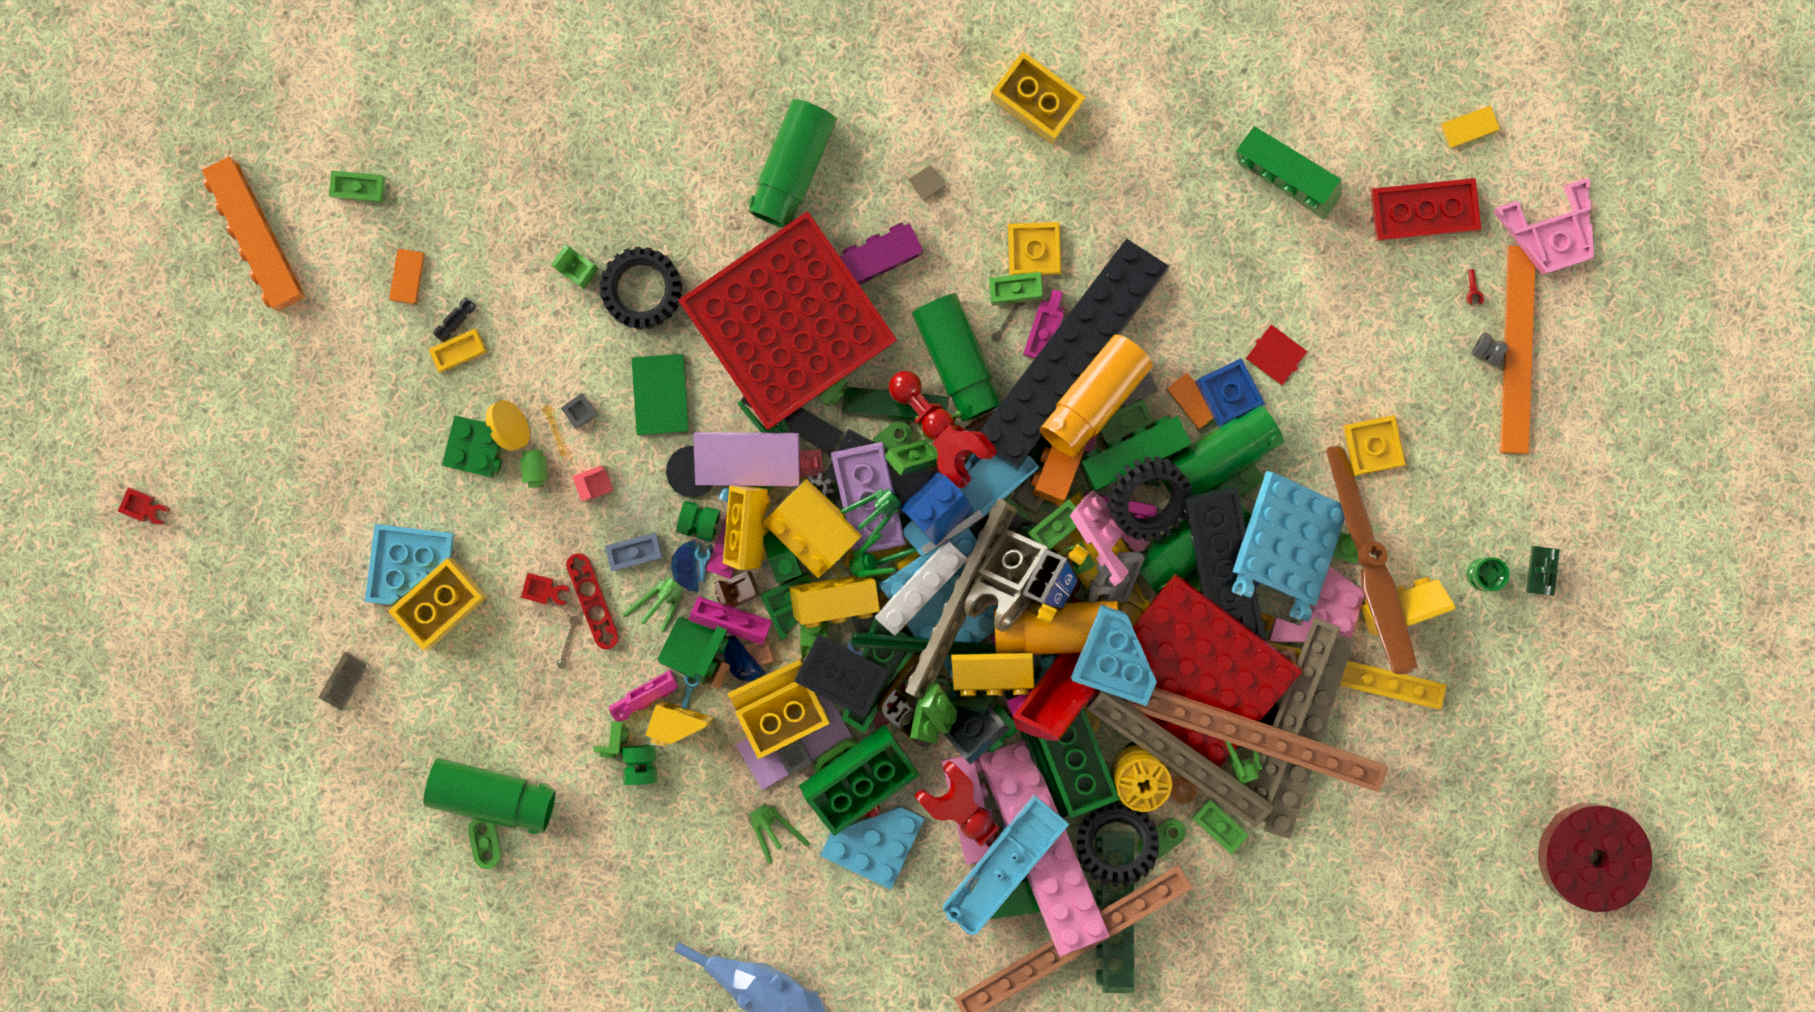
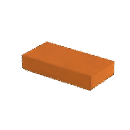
M397 249L389 300L417 304L425 253Z
M1188 373L1184 374L1166 389L1198 430L1214 418L1196 383Z

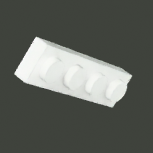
M947 539L886 603L880 612L875 615V618L895 636L966 562L967 557Z

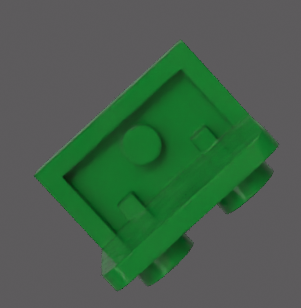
M679 617L658 656V662L704 684L707 676L712 677L718 663L715 660L718 654H723L729 640L726 639L727 630L717 626L716 630L713 631L700 624L691 622L687 618Z

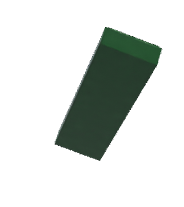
M846 387L842 406L843 414L915 421L916 416H919L910 404L896 402L891 397L889 391ZM922 394L930 404H941L943 406L942 409L948 410V396Z

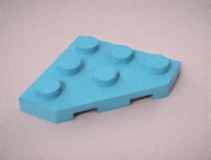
M375 524L365 602L393 605L446 558H452L455 533Z
M1101 605L1071 679L1074 682L1147 706L1157 682L1126 613Z
M900 806L876 817L866 818L849 825L835 836L830 833L820 856L891 890L925 817Z

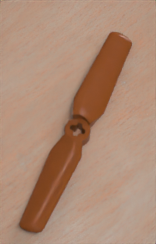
M1330 446L1326 449L1328 461L1348 531L1357 551H1359L1358 560L1364 567L1361 570L1363 593L1392 672L1400 675L1411 673L1417 669L1418 665L1396 585L1385 565L1388 559L1387 550L1381 543L1375 541L1373 528L1345 450L1340 446ZM1369 553L1376 555V559L1375 557H1370Z

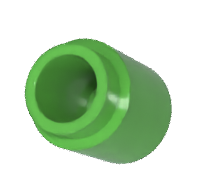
M543 450L523 451L522 458H520L522 483L528 484V488L544 487V482L549 481L547 459L543 455Z

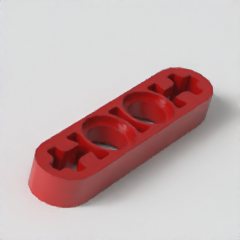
M572 554L566 562L567 571L594 641L601 649H612L619 641V634L591 561L585 554ZM575 558L585 561L586 565L582 566L584 574L590 572L591 577L582 578L577 582L576 577L581 575L578 569L572 568V565L575 564ZM588 581L592 582L595 586V593L590 597L584 596L581 592L583 583ZM595 606H601L604 609L605 615L600 621H595L591 617V609ZM609 621L610 626L604 627L607 633H612L614 638L610 639V645L600 641L603 632L601 628L596 631L595 625H601Z

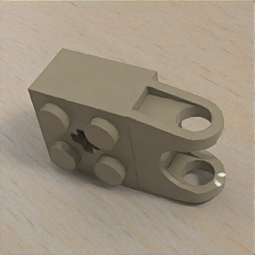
M1005 528L977 570L978 576L965 602L966 615L974 618L983 613L986 608L997 605L998 609L996 610L994 626L1001 632L1007 631L1031 604L1033 599L1022 595L1021 592L1044 550H1049V548Z

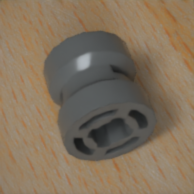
M1483 332L1478 338L1471 355L1476 358H1486L1488 364L1496 367L1506 353L1508 344L1503 341L1496 342L1490 334Z

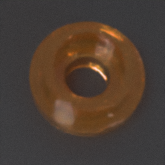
M1181 777L1172 783L1171 796L1176 802L1187 804L1195 799L1197 787L1189 780ZM1181 786L1188 787V793L1186 795L1179 794V788Z

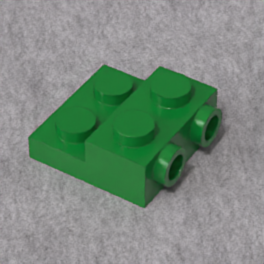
M454 415L442 466L494 478V474H498L502 466V459L499 458L502 447L493 440L490 434L493 431L490 426L487 427L486 422Z

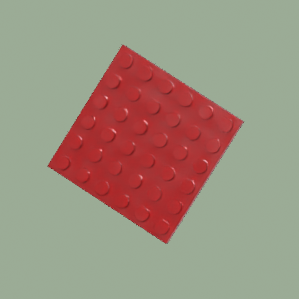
M808 211L678 299L685 312L767 430L897 342L892 331Z
M1176 573L1132 625L1156 679V688L1258 722L1302 673V668ZM1096 689V691L1093 693V695L1090 697L1087 703H1089L1100 690ZM1144 714L1219 768L1231 755L1224 740ZM1232 743L1234 749H1236L1239 746Z

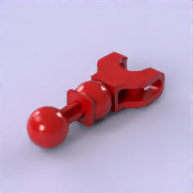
M911 371L896 373L889 382L891 397L900 404H910L919 414L914 422L917 425H922L921 429L924 435L934 441L932 444L938 452V470L947 476L956 487L964 489L971 481V476L965 468V458L968 453L973 452L981 459L991 460L997 453L995 446L984 433L965 431L960 425H954L955 421L952 415L942 409L943 406L941 404H930L921 394L922 383L915 373Z
M949 760L943 766V771L950 779V789L941 797H934L927 793L925 789H920L914 797L934 819L941 821L953 820L960 825L964 836L973 839L979 846L985 843L990 847L999 836L996 833L999 827L992 821L989 811L979 807L974 802L972 780Z

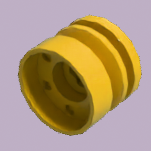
M1139 745L1125 748L1113 760L1111 768L1112 780L1118 796L1127 807L1140 812L1152 811L1162 806L1169 798L1172 781L1166 764Z

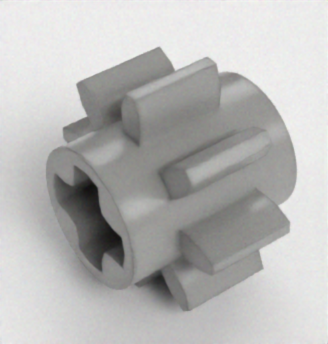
M822 471L816 477L810 473L808 475L810 483L814 486L815 484L818 486L822 484L824 486L822 494L829 499L826 493H834L835 488L829 487L832 479L822 477Z

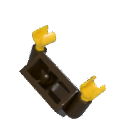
M1076 544L1074 549L1064 550L1059 554L1047 549L1044 550L1021 592L1022 595L1035 600L1030 605V611L1037 616V619L1051 624L1056 611H1061L1065 604L1071 600L1072 591L1078 582V576L1074 571V562L1081 566L1089 551Z

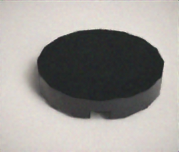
M694 446L680 448L672 454L667 463L666 476L669 485L675 492L684 497L695 498L706 494L713 488L714 485H695Z

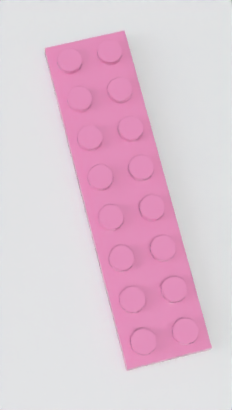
M1024 740L997 749L993 753L983 754L978 758L1006 827L1034 794L1058 814L1043 775L1033 763ZM1064 830L1026 875L1059 957L1110 937L1066 830Z

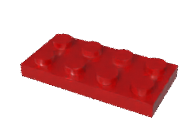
M1476 178L1372 188L1370 190L1376 241L1474 232L1482 229Z

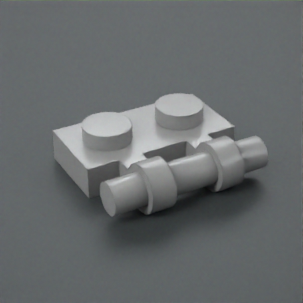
M1139 552L1118 553L1117 558L1129 572L1123 581L1116 586L1111 583L1110 579L1105 582L1107 576L1110 575L1109 577H1111L1112 574L1106 565L1101 567L1098 562L1096 567L1098 572L1095 579L1091 580L1089 585L1088 599L1092 602H1097L1099 596L1102 595L1101 598L1104 601L1127 602L1145 557Z

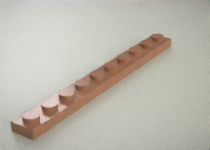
M1156 687L1147 706L1126 699L1129 705L1141 713L1376 792L1380 791L1388 771L1386 764Z
M1178 864L1099 912L1109 936L1112 937L1193 889V886ZM1106 939L1059 957L1053 940H1050L959 994L954 1000L961 1012H985Z

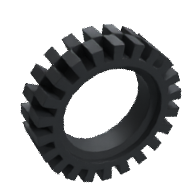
M639 246L634 247L632 250L627 248L623 250L624 253L620 255L617 253L614 256L615 259L612 262L609 260L606 264L607 269L606 271L603 270L601 274L603 278L599 285L601 288L600 296L608 312L618 322L636 329H651L653 326H660L666 319L669 320L672 317V313L679 307L678 299L682 297L681 277L671 260L658 250L654 251L649 247L643 249ZM637 265H647L655 268L661 273L665 283V292L660 303L653 309L645 312H636L628 309L621 303L618 296V283L621 276L628 269Z
M1148 456L1144 457V464L1139 459L1134 460L1135 468L1133 469L1128 464L1123 468L1127 473L1123 476L1118 472L1115 477L1119 482H1111L1109 487L1113 492L1107 493V498L1110 500V502H1107V507L1117 525L1129 537L1133 536L1136 540H1140L1142 537L1145 541H1151V535L1156 540L1162 539L1161 531L1167 536L1172 534L1169 529L1172 525L1178 529L1181 526L1177 521L1178 518L1184 521L1187 519V514L1184 512L1186 510L1184 497L1193 495L1190 492L1193 489L1188 482L1189 480L1174 463L1172 464L1166 458L1163 461L1158 456H1155L1153 461ZM1152 479H1162L1169 482L1171 497L1167 506L1159 514L1150 518H1137L1130 514L1129 500L1131 494L1140 484Z
M1118 801L1112 802L1111 806L1104 805L1098 810H1091V814L1085 815L1083 824L1080 823L1078 828L1077 853L1080 864H1083V869L1086 873H1091V878L1094 880L1099 878L1101 884L1104 885L1110 882L1112 887H1118L1119 883H1123L1124 887L1130 886L1131 881H1134L1135 884L1140 882V877L1149 875V870L1154 868L1156 859H1158L1159 834L1158 829H1155L1153 819L1149 820L1147 812L1142 813L1132 810L1125 804L1118 805ZM1113 822H1122L1135 828L1143 843L1140 855L1133 862L1123 866L1107 864L1097 856L1093 848V840L1096 833L1103 826Z

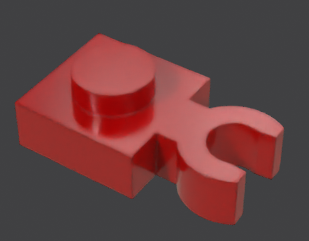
M128 487L118 512L143 522L146 521L148 516L151 522L164 524L165 521L157 517V512L159 510L169 512L170 508L161 504L152 505L155 497Z
M527 572L521 598L542 604H548L549 598H552L556 604L566 605L567 601L561 600L558 594L561 590L570 591L571 588L566 585L552 587L554 579Z

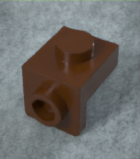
M745 571L726 581L719 580L714 583L716 598L724 607L734 608L760 596L752 571Z

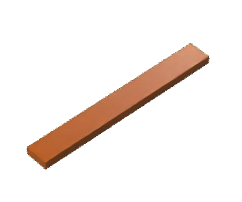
M1508 246L1504 342L1508 344V348L1504 354L1500 453L1529 454L1535 265L1520 246Z

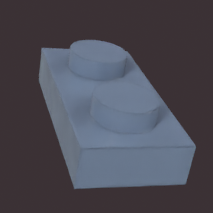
M657 533L605 546L611 571L663 558Z

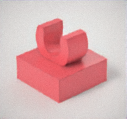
M822 450L800 451V478L808 477L810 473L816 477L820 471L823 472L824 476Z

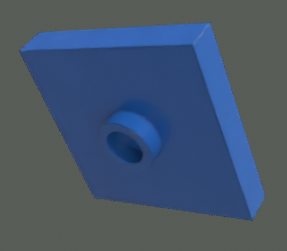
M1242 358L1195 381L1218 427L1223 426L1234 418L1237 419L1249 413L1260 405H1265Z

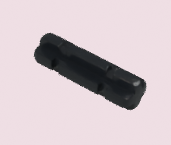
M463 298L459 303L460 306L458 308L455 307L443 320V325H439L434 330V336L440 341L445 342L451 336L449 333L451 331L454 332L467 318L466 315L468 313L471 314L476 308V304L469 298Z

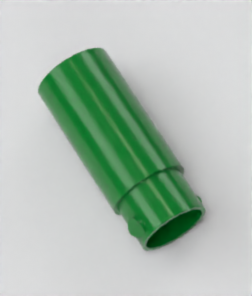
M792 99L756 183L758 188L755 195H751L748 200V212L780 228L785 227L797 218L795 215L799 204H802L837 122V118L833 114L812 103Z
M957 293L940 297L914 310L912 316L948 397L952 398L957 411L961 412L960 418L962 422L974 419L998 408L1002 401L992 380L994 376Z
M1260 405L1241 418L1232 419L1168 460L1172 464L1174 463L1187 477L1193 489L1190 492L1196 495L1214 490L1261 461L1262 456L1282 445L1284 438L1272 416ZM1162 480L1167 490L1171 494V486L1169 482Z
M1241 503L1245 529L1247 530L1251 515ZM1188 519L1179 521L1181 526L1178 529L1174 526L1170 528L1172 534L1167 536L1163 533L1161 535L1162 539H1155L1152 546L1140 552L1145 559L1139 572L1157 595L1175 573L1185 580L1197 571Z
M437 758L427 779L423 804L424 807L513 829L520 827L528 829L530 834L544 833L548 827L555 803L556 790L546 783L535 785L529 783L526 779Z

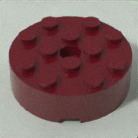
M1581 803L1559 812L1549 823L1544 833H1542L1538 847L1540 871L1549 888L1564 901L1587 911L1609 912L1628 905L1643 891L1652 870L1651 845L1640 824L1627 813L1598 803ZM1596 850L1598 858L1595 862L1591 863V854Z

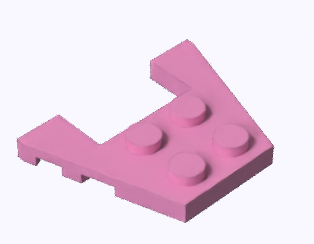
M1589 178L1564 187L1573 212L1528 226L1519 201L1497 207L1493 210L1497 218L1542 275L1594 258L1593 232L1589 214L1591 210V200H1589L1588 193L1590 188Z
M1092 490L1074 509L1070 517L1086 543H1093L1099 553L1096 559L1101 567L1105 565L1108 567L1112 574L1109 579L1116 586L1123 581L1129 572L1111 551L1119 538L1122 537L1134 552L1139 553L1147 547L1150 541H1145L1142 537L1140 540H1136L1133 536L1129 537L1111 517L1107 502Z
M1329 565L1317 605H1310L1312 616L1309 622L1302 620L1299 626L1275 618L1268 641L1305 642L1314 617L1341 626L1338 634L1352 638L1364 598L1363 590Z

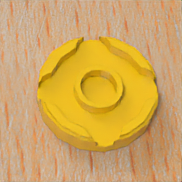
M500 400L489 406L486 411L487 427L490 426L493 431L490 433L493 440L500 447L508 451L518 450L527 445L530 439V429L522 411L516 405L506 400Z

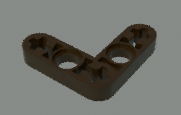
M915 652L879 696L876 703L878 712L909 738L915 710L908 704L914 696L902 691L901 684L904 680L909 679L912 671L915 672L919 663L920 652ZM896 692L901 695L900 699L894 695ZM889 702L893 705L891 709L886 706ZM906 714H911L912 719L910 723L902 726V718ZM912 739L915 743L922 747H927L931 745L929 743Z

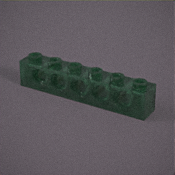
M1100 830V837L1095 838V851L1100 853V859L1109 864L1107 860L1108 855L1114 851L1121 854L1120 862L1114 866L1129 864L1134 861V833L1124 830ZM1100 880V890L1095 891V902L1097 906H1100V911L1133 892L1134 881H1131L1130 886L1126 887L1121 883L1118 890L1111 891L1107 885L1101 884ZM1134 924L1120 931L1121 939L1118 943L1112 944L1106 939L1095 946L1096 959H1100V969H1096L1095 980L1096 985H1100L1102 993H1134ZM1112 958H1119L1121 960V966L1117 970H1110L1108 968V962Z

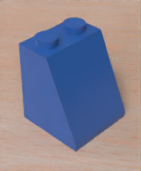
M939 472L900 508L935 546L974 510L965 495L947 476Z

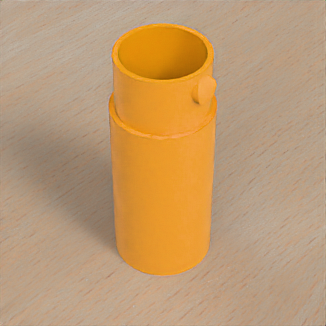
M1114 335L1059 400L1055 411L1040 427V432L1044 438L1063 454L1075 457L1089 439L1095 437L1152 369L1153 363L1149 356L1130 339L1121 335Z
M1117 601L1066 603L1061 611H1056L1051 624L1037 619V616L1030 611L1029 605L1007 631L1001 632L995 627L996 653L1012 654L1025 652L1032 653L1033 655L1081 653L1100 606L1104 605L1118 610ZM994 608V614H995V616H996V610H997L998 608Z

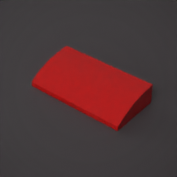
M1081 653L1060 654L1013 715L1016 729L1042 739L1059 741L1096 691L1095 688L1074 682L1071 679Z

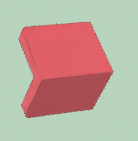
M602 465L572 476L580 499L583 502L613 491L607 471Z

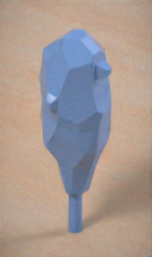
M678 942L674 952L703 966L704 970L727 990L738 1006L746 1012H827L825 1003L819 997L817 991H810L791 976L765 963L742 962L717 955L707 957Z

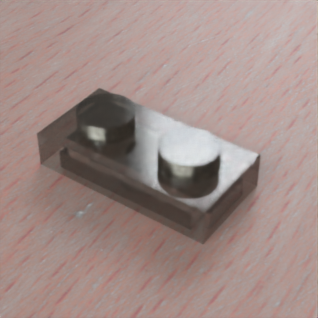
M344 652L318 698L339 710H344L370 664L349 652Z

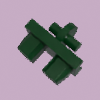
M1531 546L1526 593L1555 595L1560 549Z

